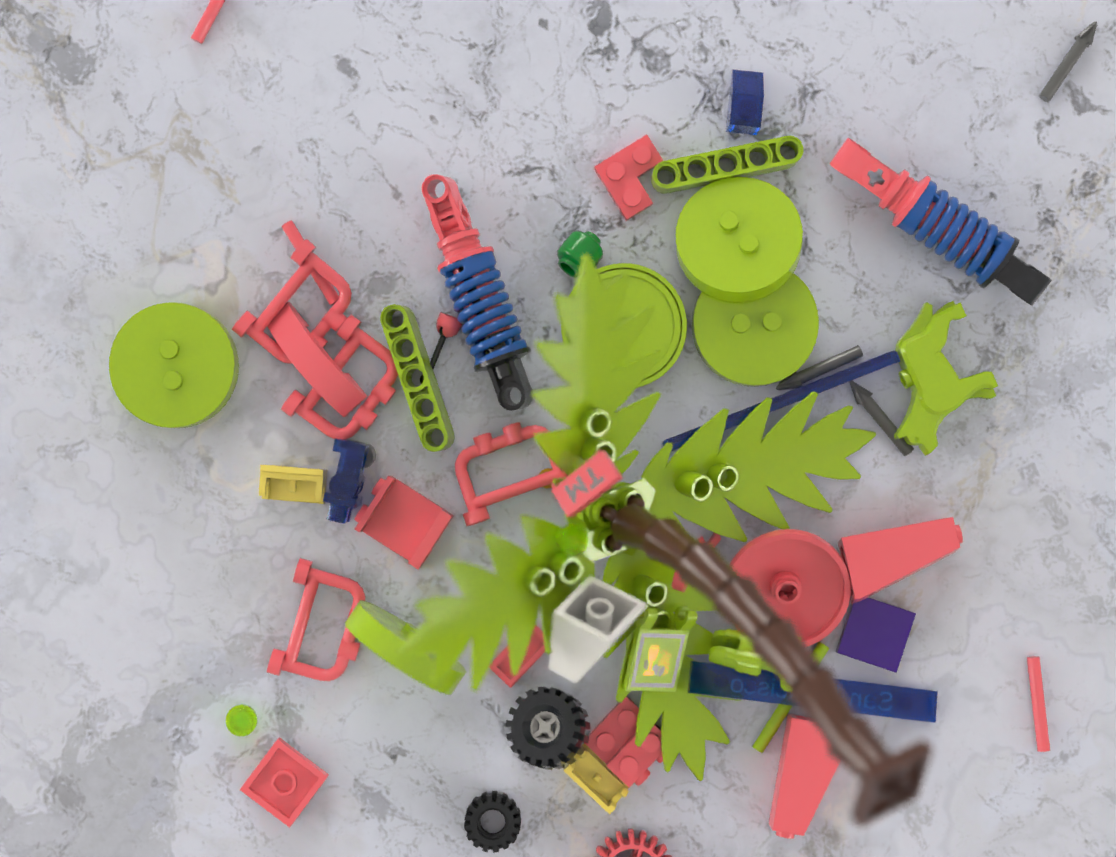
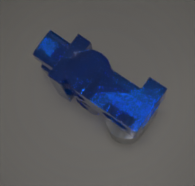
M335 438L332 451L341 454L337 472L329 482L330 491L325 492L323 501L330 503L326 520L346 524V522L351 521L353 508H357L362 504L363 496L358 495L361 493L365 483L364 468H368L373 464L376 459V452L374 447L368 443Z

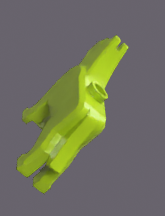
M954 300L943 305L934 314L933 305L927 302L924 303L910 328L897 341L895 346V356L902 369L898 373L900 381L906 389H911L912 394L907 413L895 432L894 438L900 439L903 437L907 444L918 446L925 456L937 447L936 433L938 426L950 412L956 410L968 399L983 398L988 400L997 396L993 388L998 387V384L992 372L985 371L959 379L955 370L941 352L947 340L950 321L959 320L967 316L961 302L955 304Z

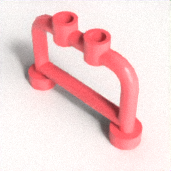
M307 239L298 246L290 257L300 267L261 315L256 318L249 311H246L232 328L241 338L245 334L249 335L276 359L292 364L278 343L263 331L312 271L318 272L336 287L339 292L337 302L324 315L314 330L311 331V334L323 348L328 343L323 338L331 328L337 332L348 318L343 313L351 302L352 292L349 284L341 275L313 253L316 246Z
M350 315L337 332V335L345 340L346 343L334 358V362L342 370L361 344L385 362L387 371L354 414L348 425L338 428L312 410L321 398L314 388L311 389L306 397L297 390H294L281 408L290 417L297 413L325 435L335 440L351 438L361 427L368 430L378 416L373 412L380 402L386 405L396 392L392 385L396 381L398 373L390 350L359 328L361 321L353 315Z
M520 422L513 423L502 428L504 434L492 438L489 432L474 437L475 445L461 451L455 462V473L468 510L467 513L463 514L466 526L490 519L486 506L551 484L553 489L556 487L553 484L555 478L568 477L566 473L549 459L552 467L551 471L476 497L467 471V464L471 459L533 438L536 433L548 432V429L539 425L522 428Z
M300 558L293 582L305 585L296 620L287 651L273 649L267 673L279 676L283 670L319 681H332L344 673L349 660L356 661L360 643L355 642L356 637L345 627L333 667L323 669L297 661L318 585L322 583L346 590L352 594L353 603L348 617L360 600L365 601V594L358 582L347 577L311 568L313 561Z

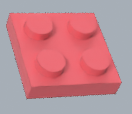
M279 737L240 788V791L288 827H291L329 774Z

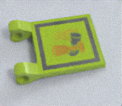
M646 604V609L635 619L636 629L623 684L624 690L676 691L689 631L698 618L696 611L688 610L686 606H678L674 614L676 629L652 628L657 620L658 611L655 608H649Z

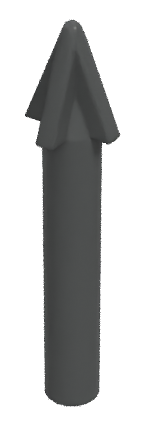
M1096 21L1074 38L1076 42L1039 94L1043 101L1050 102L1086 47L1089 48V45H1092L1097 27Z
M857 345L800 372H794L776 387V390L801 388L803 383L863 357L862 350Z
M850 380L849 383L857 405L862 404L904 456L910 454L914 450L913 446L907 444L903 437L900 439L894 438L898 428L871 397L873 393Z

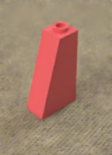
M953 517L842 537L838 542V547L850 577L851 604L858 603L955 553L960 548V543L963 542V536L960 526L955 525Z
M787 714L768 823L771 829L776 831L777 836L794 839L795 835L804 836L839 765V762L827 753V742L807 716Z

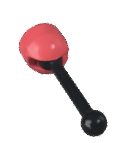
M440 312L436 323L437 332L441 336L430 360L432 369L436 365L446 338L457 335L462 326L457 318ZM422 374L421 377H420V383H421V384L423 383V380H424L423 374Z

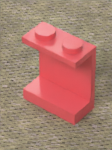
M388 476L386 480L380 478L371 492L375 496L369 507L364 504L354 519L358 522L355 530L358 532L363 531L407 559L408 564L416 569H420L454 515L393 476Z

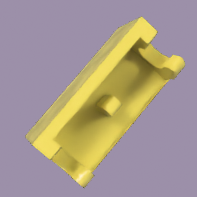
M260 465L259 496H262V499L325 504L328 470Z
M583 743L581 745V748L585 749L583 754H576L574 756L576 759L574 763H565L563 771L608 814H611L616 809L617 802L622 797L625 798L627 796L629 787Z

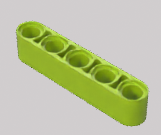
M783 136L665 160L655 166L651 176V184L657 192L667 194L706 186L725 178L751 177L786 170L794 167L801 159L804 152L803 144L797 137ZM780 147H791L795 152V158L785 159L780 153ZM752 152L761 153L765 163L761 166L754 165L749 159V154ZM723 158L730 159L734 163V170L730 172L723 171L719 167V160ZM693 164L700 165L704 170V176L700 178L692 177L688 172V167ZM667 170L673 174L674 181L670 184H663L658 180L657 174L660 171Z
M397 304L388 305L381 312L380 321L420 441L428 451L446 450L454 443V430L431 367L415 315L409 307ZM399 310L402 312L404 320L401 326L396 327L392 322V317ZM407 340H410L414 346L413 353L409 357H406L402 352V345ZM417 369L424 376L423 383L418 387L412 382V374ZM426 399H429L434 406L433 413L430 416H426L422 411V403ZM435 429H439L444 435L443 443L440 446L432 441V432Z

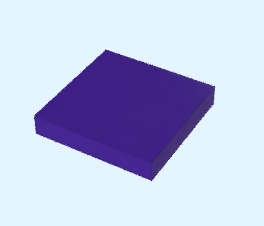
M869 597L858 603H853L850 606L835 652L897 673L916 613Z

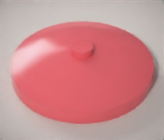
M782 529L762 534L742 547L730 563V566L742 577L746 576L753 579L763 597L782 619H790L807 647L828 636L838 626L847 611L851 595V583L847 568L836 549L826 540L813 533L796 529Z

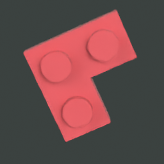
M648 135L643 136L594 166V170L626 221L653 205L652 200L638 178L655 168L663 159Z

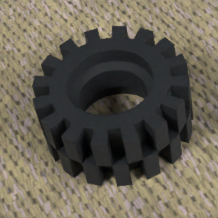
M492 791L490 794L484 792L480 797L476 796L467 808L464 819L466 836L469 841H473V846L476 848L478 846L482 847L484 852L493 850V853L499 852L501 848L504 850L509 848V844L515 842L520 832L521 812L513 798L510 800L505 793L501 795L497 794L498 791ZM496 810L504 816L505 825L501 831L489 833L483 829L480 820L486 811Z

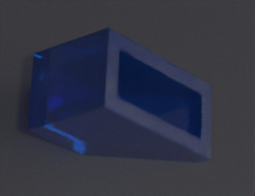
M732 70L726 132L757 135L761 128L764 101L762 72Z

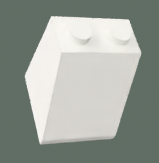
M590 575L553 612L550 646L552 652L549 658V669L577 683L646 609V603Z

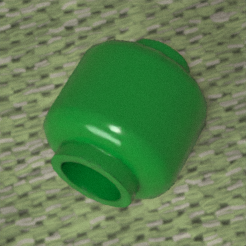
M582 231L572 232L557 250L559 267L569 276L577 278L584 254L590 256L596 267L603 258V250L600 246L601 241L598 236L590 231L585 233Z

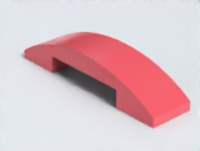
M287 302L268 325L271 334L306 381L328 404L343 417H346L368 396L349 373H343L309 332L307 322L292 304Z

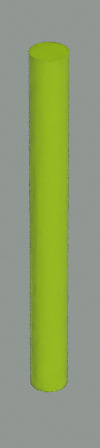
M818 642L812 651L813 656L819 663H821L828 652L829 647ZM787 692L786 696L781 700L752 747L757 751L764 752L793 707L794 702L788 697L790 692Z

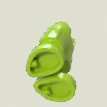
M739 630L714 631L712 643L715 646L709 650L708 660L710 662L752 676L761 675L762 670L776 674L751 651L752 643ZM779 677L782 690L790 692L791 690Z

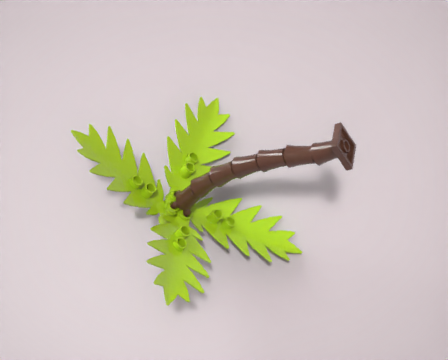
M584 254L582 257L573 298L558 293L554 296L559 320L572 344L536 341L535 347L546 363L569 386L534 390L532 397L558 421L571 428L536 433L533 438L544 454L568 475H571L600 450L607 452L622 475L635 460L639 451L633 450L619 459L618 457L625 451L647 421L661 397V393L655 392L622 409H617L630 397L661 355V351L655 350L624 366L615 368L627 355L644 330L655 310V306H647L610 330L623 302L629 274L622 273L603 288L599 273L588 254ZM811 392V394L794 406L762 439L772 403V398L767 397L744 419L720 448L729 409L723 408L701 426L669 461L668 459L673 447L672 443H666L646 466L640 480L632 483L618 482L574 518L568 517L565 514L570 532L542 518L523 514L520 520L530 554L502 537L487 533L485 539L497 575L467 562L448 560L446 566L464 597L436 596L418 601L416 608H418L427 621L415 630L396 651V655L399 657L434 654L431 680L437 683L454 666L472 638L471 689L477 691L489 670L506 625L511 673L517 675L536 625L539 607L541 610L545 652L551 654L553 612L590 575L595 577V561L610 556L602 581L609 585H612L615 581V588L645 602L649 608H655L658 611V617L652 628L676 629L675 613L673 612H675L678 606H686L688 610L716 611L748 638L752 643L751 651L782 679L791 690L788 697L806 714L827 742V753L860 780L850 817L859 828L918 799L933 752V748L924 739H921L892 754L876 735L867 719L857 716L842 692L830 667H822L801 639L793 622L790 619H782L763 597L751 577H742L723 559L713 544L701 543L691 536L673 513L675 512L680 517L716 534L742 542H747L748 539L726 499L741 510L780 529H790L768 487L808 507L831 513L833 511L832 507L805 472L838 480L860 479L861 474L845 458L860 450L876 436V432L856 428H842L853 409L852 406L848 405L822 418L802 433L818 396L817 392ZM555 478L553 484L557 486L566 478ZM675 571L678 572L681 581L688 585L685 592L672 588ZM635 621L602 655L604 658H608L632 633L627 645L618 682L616 701L619 703L631 692L624 690L623 684L636 629ZM695 623L689 631L676 691H642L635 745L638 747L642 745L662 714L661 749L664 770L670 772L675 759L680 753L686 766L697 780L702 781L706 760L705 740L729 744L730 740L719 721L695 696L741 701L742 696L739 693L732 692L730 685L701 663L686 656L709 654L710 648L715 646L712 643L713 633Z

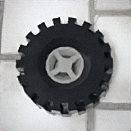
M544 686L538 687V691L530 689L525 692L528 697L523 698L519 696L515 701L519 704L518 708L511 707L509 710V714L514 715L512 721L506 720V727L511 729V733H507L506 737L507 741L513 742V745L510 746L513 753L519 754L518 758L523 762L546 770H552V768L562 769L565 768V763H574L576 761L574 756L576 754L582 755L585 749L581 748L582 743H588L590 736L585 735V730H591L590 723L585 721V717H588L585 709L580 707L582 703L578 699L573 698L572 695L550 687V689ZM555 724V726H554V733H553V732H552V725Z

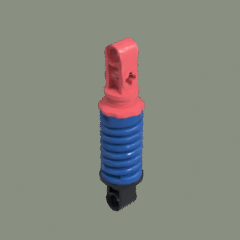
M847 138L829 163L837 171L879 197L880 202L878 206L882 209L888 208L889 211L895 214L892 226H897L908 235H913L919 229L915 235V240L921 242L928 235L925 247L931 249L938 242L939 244L934 249L935 254L942 255L948 249L944 259L947 262H952L955 257H958L954 262V267L957 269L963 268L968 263L965 275L971 277L976 274V282L981 288L984 289L996 279L1008 287L1020 299L1033 306L1052 281L1041 271L1013 255L1020 241L1018 238L1012 237L1004 231L998 232V227L995 224H989L988 219L985 217L979 218L978 212L975 210L969 211L968 205L959 204L958 198L949 197L948 191H937V184L928 175L918 182L912 177L910 178V173L905 169L897 174L850 138ZM878 169H881L883 171L881 176L884 181L882 183L876 181L874 184H870L868 172L870 170L876 172Z
M438 174L430 175L422 183V194L428 206L433 227L440 239L437 243L438 249L443 251V256H445V261L439 264L437 269L445 278H448L445 281V287L452 289L449 297L455 302L453 305L454 310L459 313L457 317L458 322L463 324L461 328L462 333L468 335L465 340L466 344L472 346L469 352L476 360L474 362L475 372L488 371L498 401L504 409L513 411L526 408L533 400V390L521 358L529 354L531 349L527 346L525 339H521V327H510L518 319L515 314L506 316L507 313L513 311L511 303L502 305L503 302L509 299L507 292L498 293V291L505 288V283L501 280L494 282V280L501 277V272L495 268L494 249L492 246H481L478 239L480 233L477 228H472L470 215L463 203L457 183L450 177ZM443 182L445 192L438 198L435 188L438 183ZM514 387L521 393V400L518 404H515L510 398V392Z

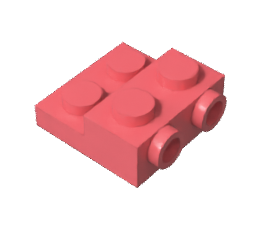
M626 696L589 733V742L584 743L630 788L634 783L640 786L650 775L651 772L648 768L655 760L659 763L663 762L661 728L656 723L640 747L635 745L639 707Z

